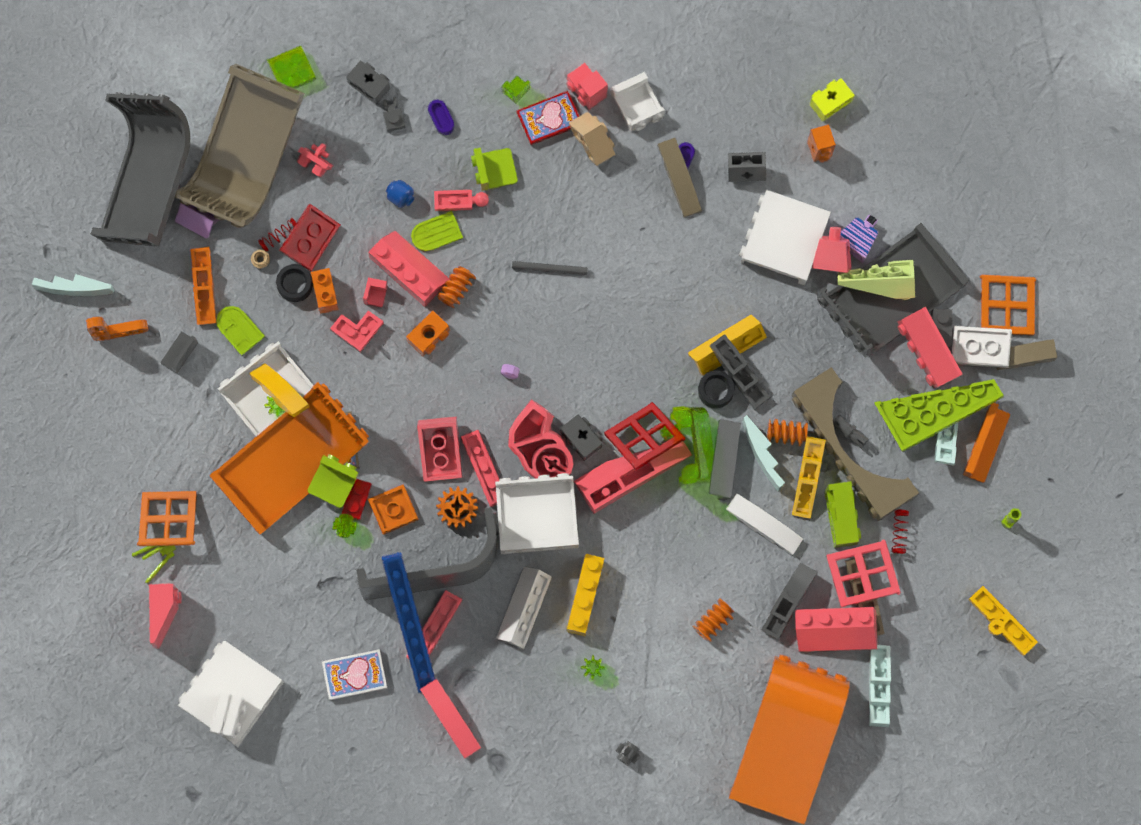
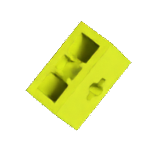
M842 78L837 81H831L827 84L826 89L823 91L818 90L811 96L809 105L822 122L853 102L855 95Z

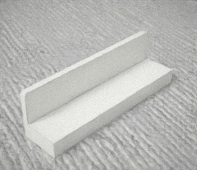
M523 568L496 638L498 640L509 642L518 648H525L552 576L539 569Z

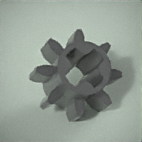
M629 741L625 745L620 743L616 749V752L619 753L616 758L628 766L631 762L635 764L640 757L637 754L639 748Z

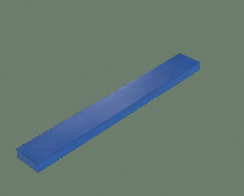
M399 552L382 556V562L418 693H422L420 689L435 680V675L402 553Z

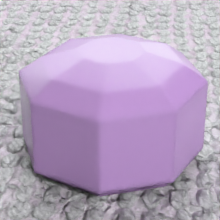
M509 364L502 365V376L508 379L518 378L520 372L518 367Z

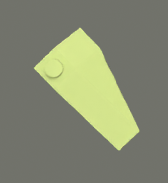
M913 260L888 262V266L879 267L878 265H872L869 270L865 271L858 268L850 270L848 273L838 272V285L895 299L908 300L915 298Z

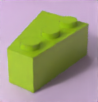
M852 482L828 484L824 494L834 548L857 545L859 539H861V530L857 528L858 513L854 505L855 497Z

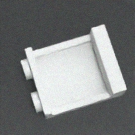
M645 72L611 87V95L630 131L642 130L646 127V124L650 122L656 123L663 119L665 109L660 106L648 84V77Z

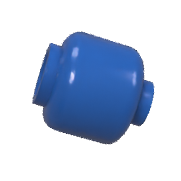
M403 180L392 181L388 185L386 193L387 199L399 208L412 204L414 201V189Z

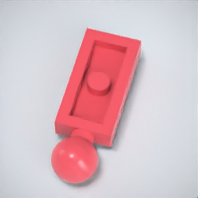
M472 190L434 191L435 211L473 210L472 204L484 207L489 202V197L484 192H479L472 196Z

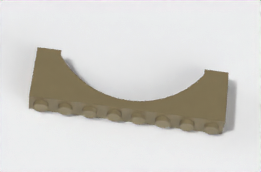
M831 367L796 389L792 394V401L797 408L800 407L804 414L802 415L808 424H812L816 437L826 440L825 450L829 455L834 456L838 469L840 471L843 470L847 475V482L851 481L852 487L854 486L857 489V496L861 502H865L868 505L870 515L880 521L917 497L919 492L908 477L902 480L873 474L857 465L845 453L835 434L832 416L835 393L840 388L842 381Z

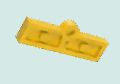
M984 586L968 599L990 622L988 625L989 633L994 636L1002 634L1022 656L1038 643Z

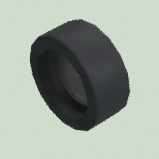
M287 265L277 275L276 285L278 292L282 298L289 302L303 301L312 292L313 282L311 274L301 265ZM291 273L303 275L306 281L303 291L296 294L287 292L283 285L287 275Z
M719 370L706 373L701 378L698 387V395L702 403L714 409L728 405L735 391L732 378L727 373ZM712 379H720L727 385V395L721 400L710 399L705 392L706 384Z

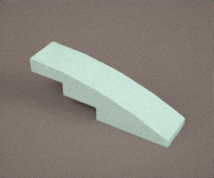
M75 274L73 281L55 276L52 283L35 277L32 282L35 290L58 295L98 296L114 293V288L111 284Z
M746 415L742 423L752 452L766 477L775 489L779 491L784 487L785 482L774 470L777 468L778 462L767 451L772 444Z
M877 645V649L870 650L869 726L889 727L891 658L890 646Z

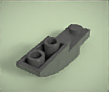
M803 563L799 564L773 606L768 619L761 629L762 631L777 640L780 639L795 610L800 605L817 575V571Z

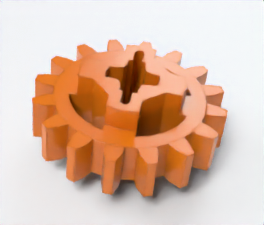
M457 486L456 491H453L450 487L448 494L443 491L444 498L438 497V501L441 504L436 505V509L441 510L437 515L443 516L441 522L447 521L448 527L454 524L455 529H458L460 524L465 528L466 522L472 524L471 517L476 518L477 515L474 511H478V506H474L477 503V499H471L473 493L467 494V488L460 491L459 486ZM454 496L453 500H451L450 502H446L449 498ZM461 496L466 498L470 504L464 503ZM457 500L461 507L459 508L458 515H456L455 508H452L456 506ZM445 511L450 512L453 515V519L448 517ZM464 513H468L465 518L460 519Z

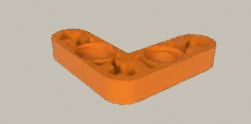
M92 317L86 320L87 330L94 341L115 339L148 331L147 320H135L107 325L103 317Z

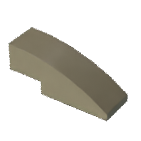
M1054 339L1011 347L1009 368L996 367L997 370L1034 366L1037 363L1055 361L1057 353Z

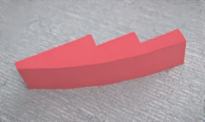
M435 679L420 689L462 756L467 758L481 748L438 680Z

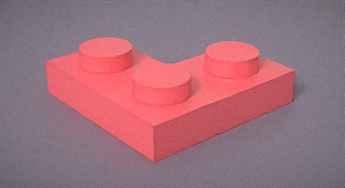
M369 310L357 325L341 314L330 328V331L361 353L384 322Z

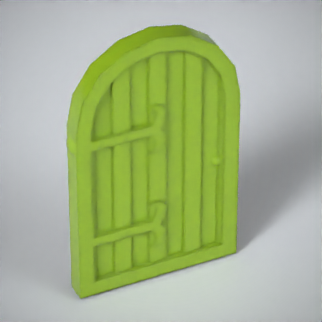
M452 211L417 224L411 233L413 245L420 251L425 252L463 239Z
M227 306L218 313L216 318L217 327L241 356L265 338L264 334L239 307Z

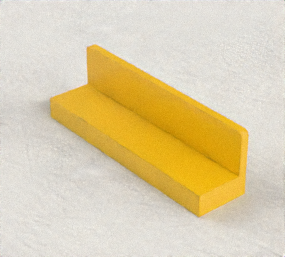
M749 315L688 352V355L695 361L700 374L704 376L706 373L721 366L710 345L724 334L740 354L766 339L767 336L761 322L754 316Z

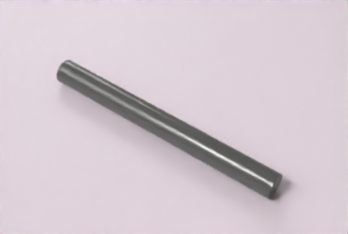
M512 261L513 269L587 275L588 267Z

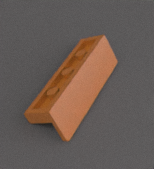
M995 402L988 407L963 472L964 476L984 483L1010 417V413L998 409L999 404Z

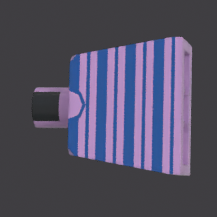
M868 215L864 221L856 217L841 231L840 238L849 239L851 255L862 263L865 261L878 234V231L873 228L878 220L872 215Z

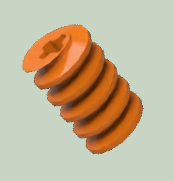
M461 266L453 269L454 274H450V280L445 282L447 287H442V293L437 295L441 302L451 308H455L454 304H461L457 298L464 299V295L461 292H468L465 285L472 286L469 279L476 280L474 274Z
M769 418L767 439L771 442L774 437L776 443H778L782 438L783 444H786L789 439L791 445H794L797 440L798 445L801 447L803 441L806 442L808 423H805L802 428L801 422H797L794 427L793 421H790L787 426L785 420H782L779 425L778 419H774L771 424Z
M720 598L717 600L719 605H712L713 611L710 609L706 611L708 616H701L703 622L697 620V627L692 626L703 639L709 642L712 641L709 636L710 634L717 636L715 629L723 630L720 625L721 623L726 626L728 625L726 618L734 619L731 614L734 611Z

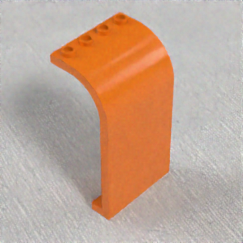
M317 382L302 397L309 404V408L296 417L285 412L209 475L259 535L309 494L308 487L320 465L323 455L327 457L329 454L339 459V463L344 465L369 443L367 440L369 435L363 428L358 429L354 424L356 420L350 413L347 415L342 410L344 406L337 398L332 399L329 395L331 391L324 383L320 385Z
M780 654L779 657H774L768 684L731 788L729 799L805 824L843 714L850 683L846 680L847 677L836 674L833 676L828 674V670L817 667L815 670L810 668L808 663L802 661L795 663L790 661V657Z

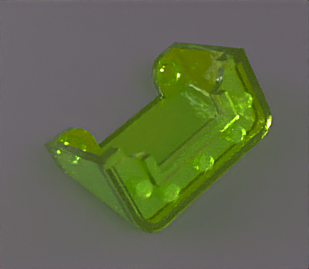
M672 407L669 411L670 420H675L681 426V429L691 428L695 464L686 465L682 469L681 476L678 477L679 487L710 483L714 448L709 413L703 407Z

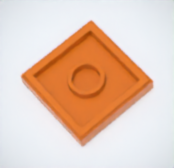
M404 484L368 499L383 535L419 520Z

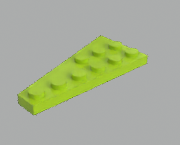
M992 379L961 387H951V389L946 390L940 389L899 399L874 402L900 450L904 452L1002 399L1004 395L996 381Z

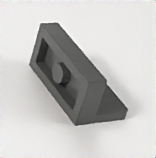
M181 331L160 363L178 374L198 344L196 337L193 335L190 337Z

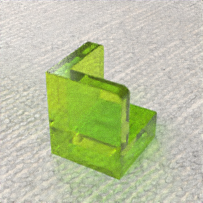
M516 76L510 83L506 81L502 85V93L516 104L531 88V82L529 80L524 82L520 77Z

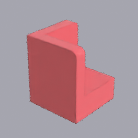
M368 277L363 297L364 304L383 307L388 288L387 281Z

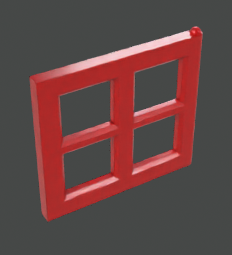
M651 402L646 407L604 432V435L635 470L682 441H685L683 434L654 402ZM653 413L661 423L646 431L638 421ZM631 426L639 436L624 444L616 434ZM666 427L674 437L659 446L650 435ZM644 440L652 451L637 459L629 448Z

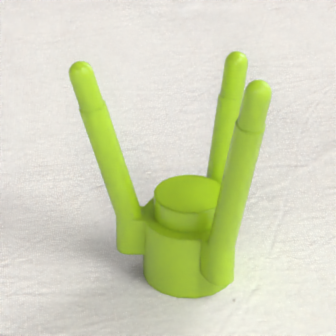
M147 546L132 553V556L135 557L155 548L144 555L142 560L151 557L157 552L162 556L166 555L146 579V583H149L166 562L174 556L175 546Z

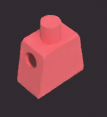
M830 227L829 236L820 238L812 268L848 273L851 270L849 239L840 238L841 228Z

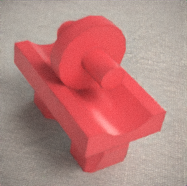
M322 143L319 147L313 144L311 149L315 153L306 147H300L298 152L301 154L297 163L307 168L312 160L316 163L311 171L315 175L322 177L327 170H331L334 166L321 157L323 156L327 159L329 153L325 151V144Z

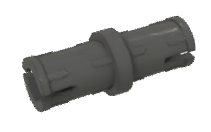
M840 415L833 421V425L845 434L844 437L850 438L860 448H863L866 442H868L869 439L860 433L855 425L849 424Z

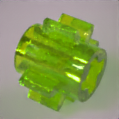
M266 397L268 403L264 404L265 408H270L268 411L269 415L275 413L279 417V413L286 412L279 406L278 408L274 407L275 402L272 397Z
M341 514L339 517H335L332 530H336L337 536L348 538L350 534L354 535L357 522H353L354 518L351 515Z
M592 655L589 661L584 658L586 666H581V669L586 671L584 677L589 675L592 681L596 675L602 677L599 671L604 670L605 666H600L601 658L598 661L594 659V655ZM591 663L598 667V669H595V672H591V669L587 668L591 666Z

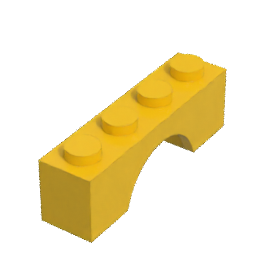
M585 554L566 632L586 636L605 558Z

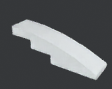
M739 494L734 496L726 509L753 531L759 532L770 542L776 543L791 555L795 553L803 540L802 537Z

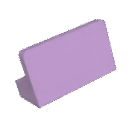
M182 203L175 219L176 223L204 238L210 236L213 225L219 221V219L214 217V214L201 212L191 204L185 205Z

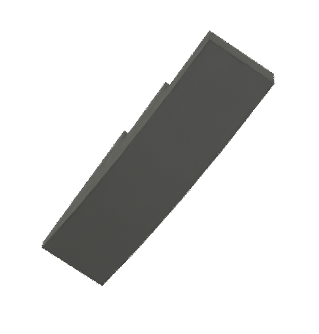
M725 334L710 345V348L727 374L732 378L734 384L754 410L770 398L759 384L757 377L748 367V363Z

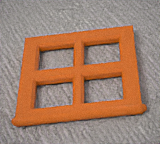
M981 275V328L1012 329V335L1034 336L1036 278ZM989 283H1005V301L989 300ZM1011 284L1027 285V302L1011 301ZM989 308L1005 309V326L989 325ZM1011 309L1027 310V327L1010 326Z
M142 492L137 546L194 545L196 543L194 541L197 492ZM151 500H166L165 515H149V502ZM172 500H188V515H171ZM148 523H165L164 538H147ZM170 523H187L186 538H169Z

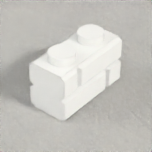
M220 692L210 732L230 738H235L236 734L239 735L242 723L239 720L241 715H245L247 704L244 703L245 699Z

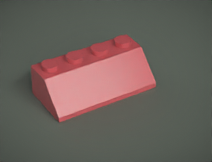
M396 231L381 238L368 252L369 258L424 307L435 298L442 287L446 286L445 282L450 280Z
M926 307L898 321V330L908 340L907 346L912 353H915L917 357L916 362L919 368L925 371L927 375L925 378L930 386L937 388L962 375L959 366Z
M874 607L795 610L799 652L877 649V616Z

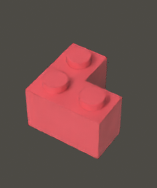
M585 63L567 75L566 85L571 92H575L578 95L577 99L583 107L586 106L590 110L607 98L608 84L597 70L592 72Z

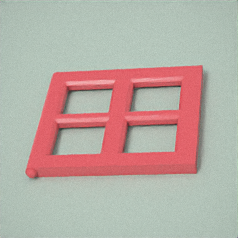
M884 539L881 542L826 555L841 607L894 594L900 595V587L887 543ZM880 550L885 566L867 570L862 554ZM854 557L859 572L840 576L836 561ZM886 571L891 587L873 591L868 575ZM861 578L865 593L847 598L842 582Z

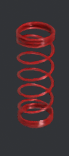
M293 218L287 220L289 229L283 224H281L283 234L278 229H275L274 231L276 237L271 233H268L270 242L264 237H262V240H258L260 246L265 252H268L269 249L265 245L263 239H265L274 248L270 235L273 236L278 243H280V240L276 233L277 230L286 239L287 237L283 231L282 226H284L289 232H291L292 230L289 226V222L293 225V227L296 224V221Z
M897 509L894 511L896 515L894 519L899 521L895 524L909 523L895 518L897 516H909L908 510ZM893 524L895 528L900 529L893 531V534L897 531H908V529H901ZM894 534V535L897 536L898 538L892 539V542L895 543V544H897V545H895V546H893V547L907 546V545L899 544V543H896V542L893 541V540H895V539H901V538L907 539V537H902V536H898V535ZM891 548L892 553H906L904 548Z

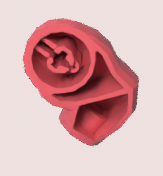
M531 399L509 429L508 447L519 457L523 468L535 479L540 475H549L550 477H557L558 474L562 473L570 475L573 468V458L562 437L551 430L554 415Z

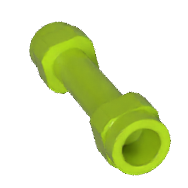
M1016 508L1011 509L1008 515L1001 521L1002 526L1007 529L1012 528L1021 518V511Z

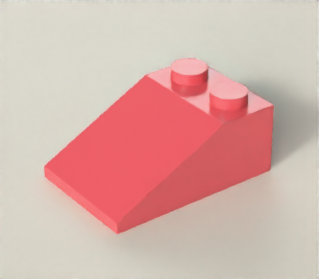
M457 416L418 420L417 428L424 482L462 478Z
M173 583L149 584L150 644L155 649L160 648L178 611V604L182 602L181 592Z

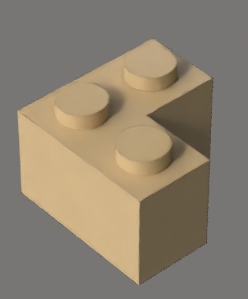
M586 112L569 122L574 137L583 145L589 160L596 166L615 155L613 147H615L614 143L606 134L608 132L607 127L603 122L600 123L596 116Z

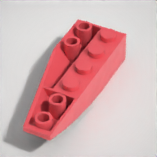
M684 441L637 470L623 456L603 463L576 479L574 483L593 514L691 457L692 454ZM652 449L633 453V455L639 459L652 451Z

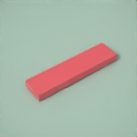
M476 430L461 436V440L491 508L497 505L495 482H499V477L480 432Z
M447 590L444 591L422 629L429 656L462 602L461 598Z

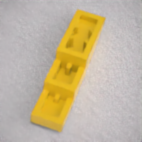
M266 363L249 373L251 378L261 385L263 391L273 398L275 404L291 416L296 417L310 407L301 395Z
M809 436L806 438L792 515L811 519L826 442L824 439Z

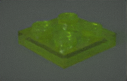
M301 45L267 59L276 81L296 89L317 80Z

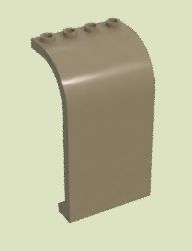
M234 64L229 68L228 73L230 77L200 163L190 181L176 191L175 198L179 199L182 204H191L201 212H209L214 214V217L219 220L230 221L231 225L242 228L255 219L269 194L305 93L241 65Z

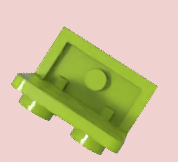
M481 147L473 149L474 155L471 156L472 166L477 168L478 173H475L476 183L481 185L482 191L513 185L518 182L511 149L504 148L482 153Z
M329 454L328 457L323 455L320 465L308 487V493L341 508L359 473L355 471V466L349 463L343 465L333 455Z

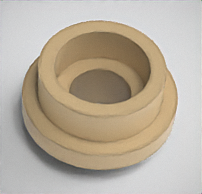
M256 250L251 255V263L256 268H265L270 262L269 254L264 250ZM259 257L264 258L263 262H258L257 259Z

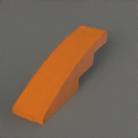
M210 247L190 249L197 325L216 323Z

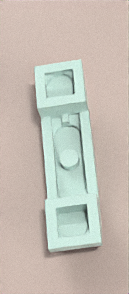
M959 422L937 433L935 462L954 466Z

